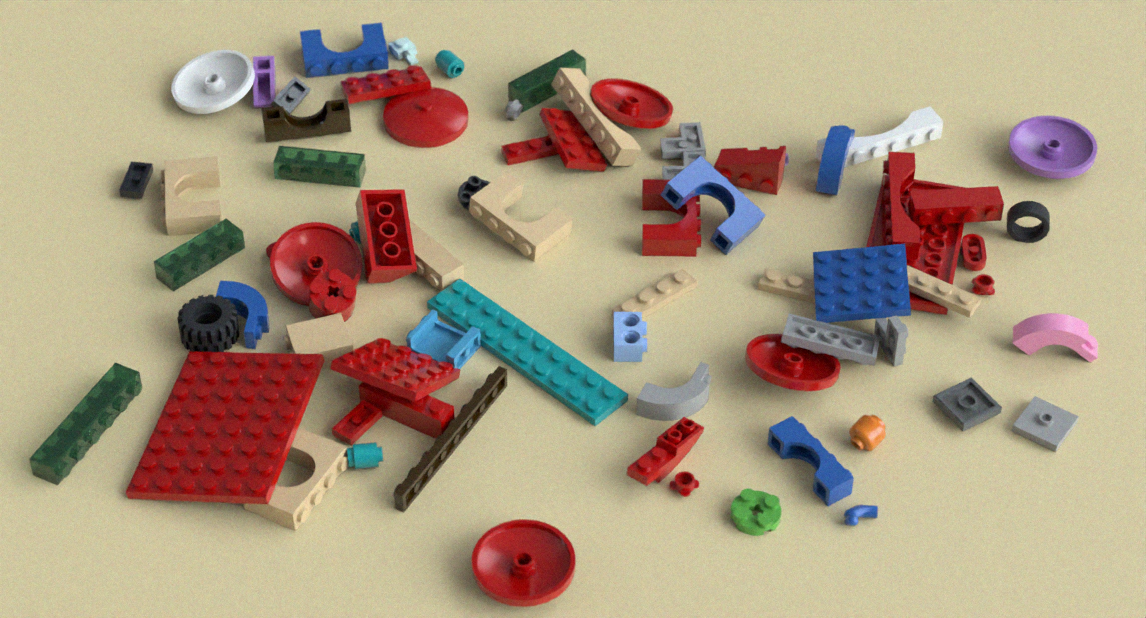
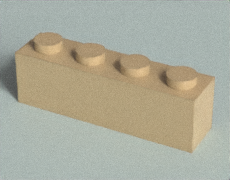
M409 219L417 274L422 275L433 287L440 291H443L458 279L464 281V264Z

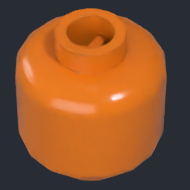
M873 414L871 416H861L849 429V434L852 438L850 440L851 444L858 450H874L886 436L884 422Z

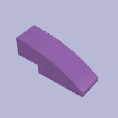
M274 56L253 57L255 72L253 82L254 108L272 107L270 104L276 97Z

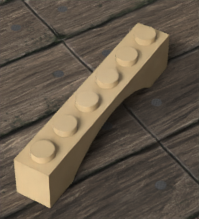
M559 68L551 85L613 166H633L642 150L630 134L614 125L598 110L589 94L590 81L580 69Z

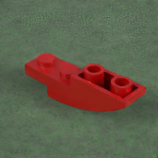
M683 417L657 437L656 445L628 466L626 475L645 486L654 480L658 483L661 482L692 449L703 433L704 427L691 419Z

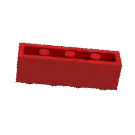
M999 186L910 191L908 202L910 218L917 226L1001 221L1004 208Z
M361 382L359 385L360 402L365 400L381 409L383 416L436 439L439 435H442L447 429L449 422L455 419L454 406L427 395L414 402Z

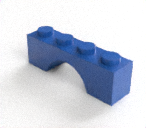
M791 416L769 427L768 445L782 460L800 459L815 468L817 472L814 474L813 492L827 506L852 494L854 481L852 473L845 469L837 461L836 457L829 453L822 446L821 442L807 431L804 424L799 423Z

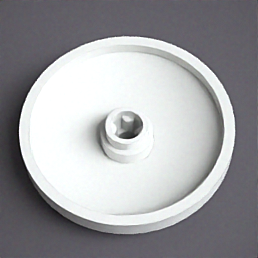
M217 50L208 52L191 60L180 69L172 82V95L177 105L184 111L195 114L217 112L235 104L246 95L254 82V68L249 58L238 51Z

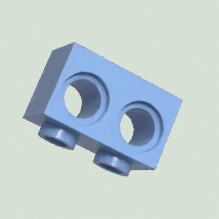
M614 312V362H642V352H647V338L642 337V335H647V321H642V312Z

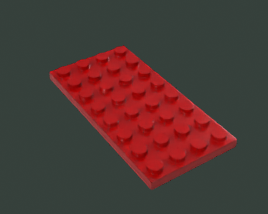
M883 178L866 247L886 246V237L889 235V233H885L886 220H889V218H885V205H888V203H884V190H887V188H883ZM914 179L913 185L903 193L900 201L905 213L910 218L908 211L910 191L966 187ZM965 223L918 225L920 228L918 259H906L907 265L953 285ZM909 291L911 309L947 315L948 308Z

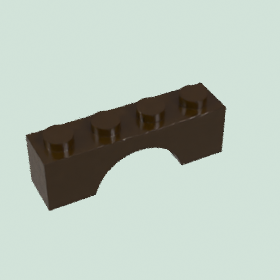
M347 99L326 101L318 113L308 117L293 116L283 106L261 109L266 142L351 132L350 111Z

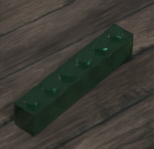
M114 363L29 458L33 476L58 485L67 477L72 468L84 458L86 452L93 444L99 441L100 436L107 428L113 425L114 420L121 412L127 409L128 404L135 396L140 394L142 390L140 372Z

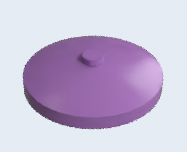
M1036 116L1020 122L1013 128L1008 145L1011 157L1020 167L1032 174L1053 179H1065L1083 174L1092 167L1097 154L1096 140L1088 129L1075 121L1058 116Z

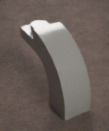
M700 362L689 382L680 387L664 388L646 382L637 397L636 415L657 421H673L689 417L704 407L709 398V386L712 376L709 375V365Z

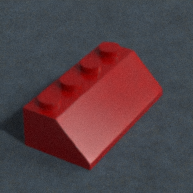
M405 189L360 190L355 206L367 283H390L416 272L417 266Z

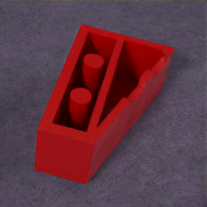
M779 146V149L760 147L759 150H748L747 148L721 149L714 168L722 176L726 177L733 186L777 195L784 178L786 146Z

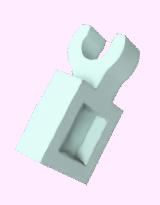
M407 37L388 43L389 51L398 60L405 58L409 65L418 63L414 56L418 54L416 46Z

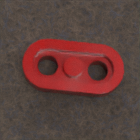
M977 234L965 235L961 242L963 265L970 271H980L986 266L985 241Z

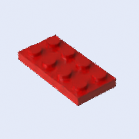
M412 65L403 70L391 69L382 74L370 73L366 77L361 78L349 77L345 81H340V86L348 103L353 104L431 89V80L421 66Z
M557 108L541 109L539 115L566 168L605 171L607 163L597 144L571 110H559Z

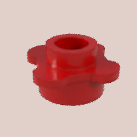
M978 275L972 279V284L974 285L972 292L976 295H994L995 289L993 285L995 281L989 275Z
M683 471L676 474L675 481H671L669 487L672 490H677L681 496L688 497L693 489L699 487V481L695 480L690 472Z

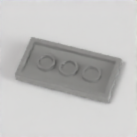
M789 314L781 342L793 348L801 347L809 349L813 353H825L837 359H848L856 361L860 365L874 366L880 336Z

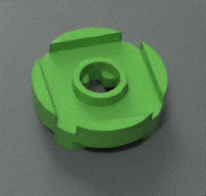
M744 489L732 502L731 520L736 523V528L739 531L748 535H764V531L770 529L772 532L779 526L781 521L780 500L777 496L763 491ZM755 510H756V511H760L761 513H758L757 515H753V514H752V511H755Z

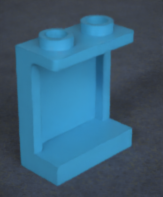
M432 310L421 319L414 330L408 333L406 342L407 347L411 348V351L415 353L428 354L432 356L433 360L449 362L453 365V368L461 369L481 347L480 329L473 326L465 333L440 322L437 311Z

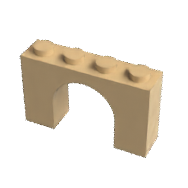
M218 156L165 161V170H161L162 183H165L161 185L162 198H165L161 199L162 212H165V214H161L162 227H167L168 236L222 231V215L219 200L188 202L180 199L183 194L191 190L220 187Z
M506 171L470 197L469 213L484 223L491 231L504 238L507 243L520 250L523 255L536 261L571 234L573 219L557 207L534 222L525 223L511 219L504 211L522 198L523 182Z
M301 428L297 430L286 460L313 472L311 478L303 484L293 487L276 485L269 504H243L245 510L296 531L301 523L307 520L311 510L315 505H319L323 495L328 489L333 487L337 477L349 465L347 446Z

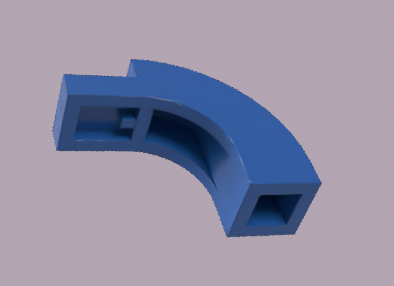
M845 125L831 126L821 158L816 191L838 195L842 185L847 154L855 136L854 129H850Z
M220 280L216 297L219 295L223 299H229L231 304L235 305L237 315L247 320L244 329L246 348L256 349L257 341L261 340L262 333H269L270 329L265 299L251 286L240 282Z

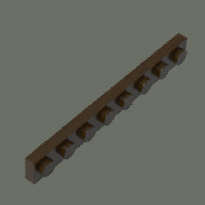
M498 366L493 373L487 376L483 386L474 392L473 398L468 404L463 405L459 415L449 422L445 432L436 438L434 445L429 451L424 452L421 461L416 467L410 469L407 478L402 484L396 486L393 493L395 509L403 513L407 510L508 386L507 369Z

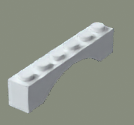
M929 106L911 112L909 117L893 130L874 136L854 137L847 154L845 167L887 155L888 152H897L939 139L942 134L943 120ZM827 138L817 141L816 158L820 163Z

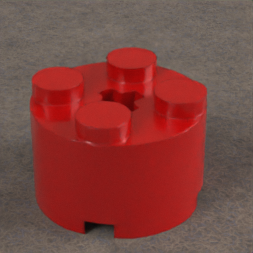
M332 269L316 276L309 290V310L312 316L316 319L341 313L344 322L347 321L353 314L357 291L353 280L338 269Z

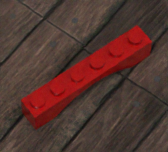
M888 152L887 161L883 160L882 173L886 174L883 178V188H887V190H884V203H888V205H885V218H889L885 224V233H889L886 237V245L905 244L906 259H918L920 228L907 216L900 201L903 193L914 183L916 169L915 153Z

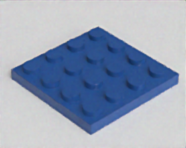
M905 244L813 252L816 321L831 323L888 318L896 315L898 317L911 316Z

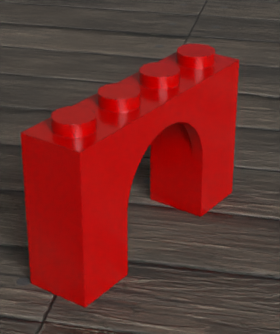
M643 179L642 210L670 211L677 213L683 219L673 224H643L642 256L696 257L697 248H701V234H697V232H701V219H697V217H700L701 204H696V202H700V195L692 197L676 210L661 196L666 184L670 180Z

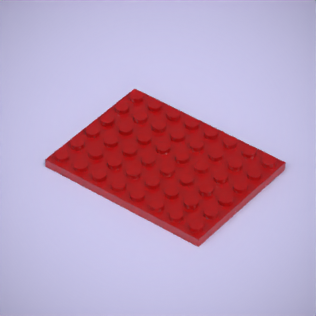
M189 351L126 490L128 499L269 504L325 362L323 354Z

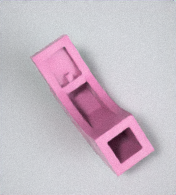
M1056 313L1040 314L1029 317L1013 326V344L1028 355L1048 345H1063L1073 349L1090 363L1097 359L1098 343L1093 336L1088 335V324L1073 316Z

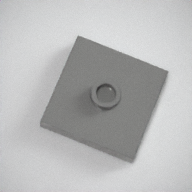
M1035 396L1013 424L1012 431L1056 452L1077 424L1079 416Z

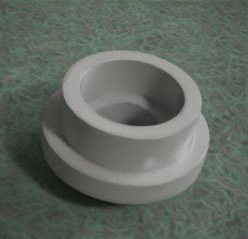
M519 100L509 101L504 110L506 118L515 120L519 116L523 108Z

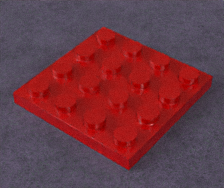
M378 338L349 353L343 354L332 360L330 367L333 371L414 402L459 379L461 371L458 368H453V365L449 362H438L433 360L432 356L428 354L415 353L411 351V348L391 344V341L385 338Z

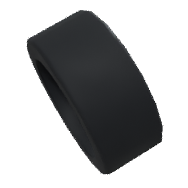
M1022 201L1013 205L1007 213V232L1016 241L1034 243L1042 240L1050 231V213L1041 203ZM1022 217H1034L1039 219L1041 223L1034 227H1023L1015 223V221Z

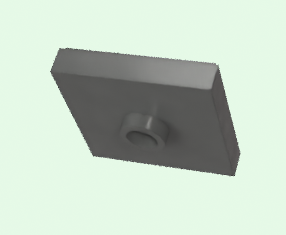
M972 377L933 396V402L962 432L1000 414L1002 407Z

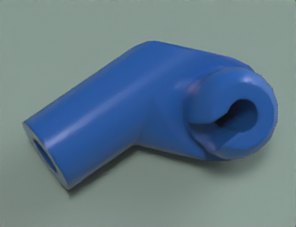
M856 505L844 512L845 524L856 526L858 524V517L877 518L878 506Z

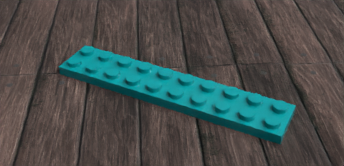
M458 279L427 301V308L429 310L437 311V315L456 329L465 333L472 326L480 329L481 346L594 426L598 425L628 401V394L462 279Z

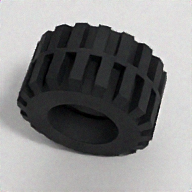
M213 295L198 296L197 299L192 298L189 300V303H185L178 312L177 319L180 338L187 350L190 349V351L224 352V350L231 349L232 344H236L240 334L237 310L229 299H223L219 295L217 297Z

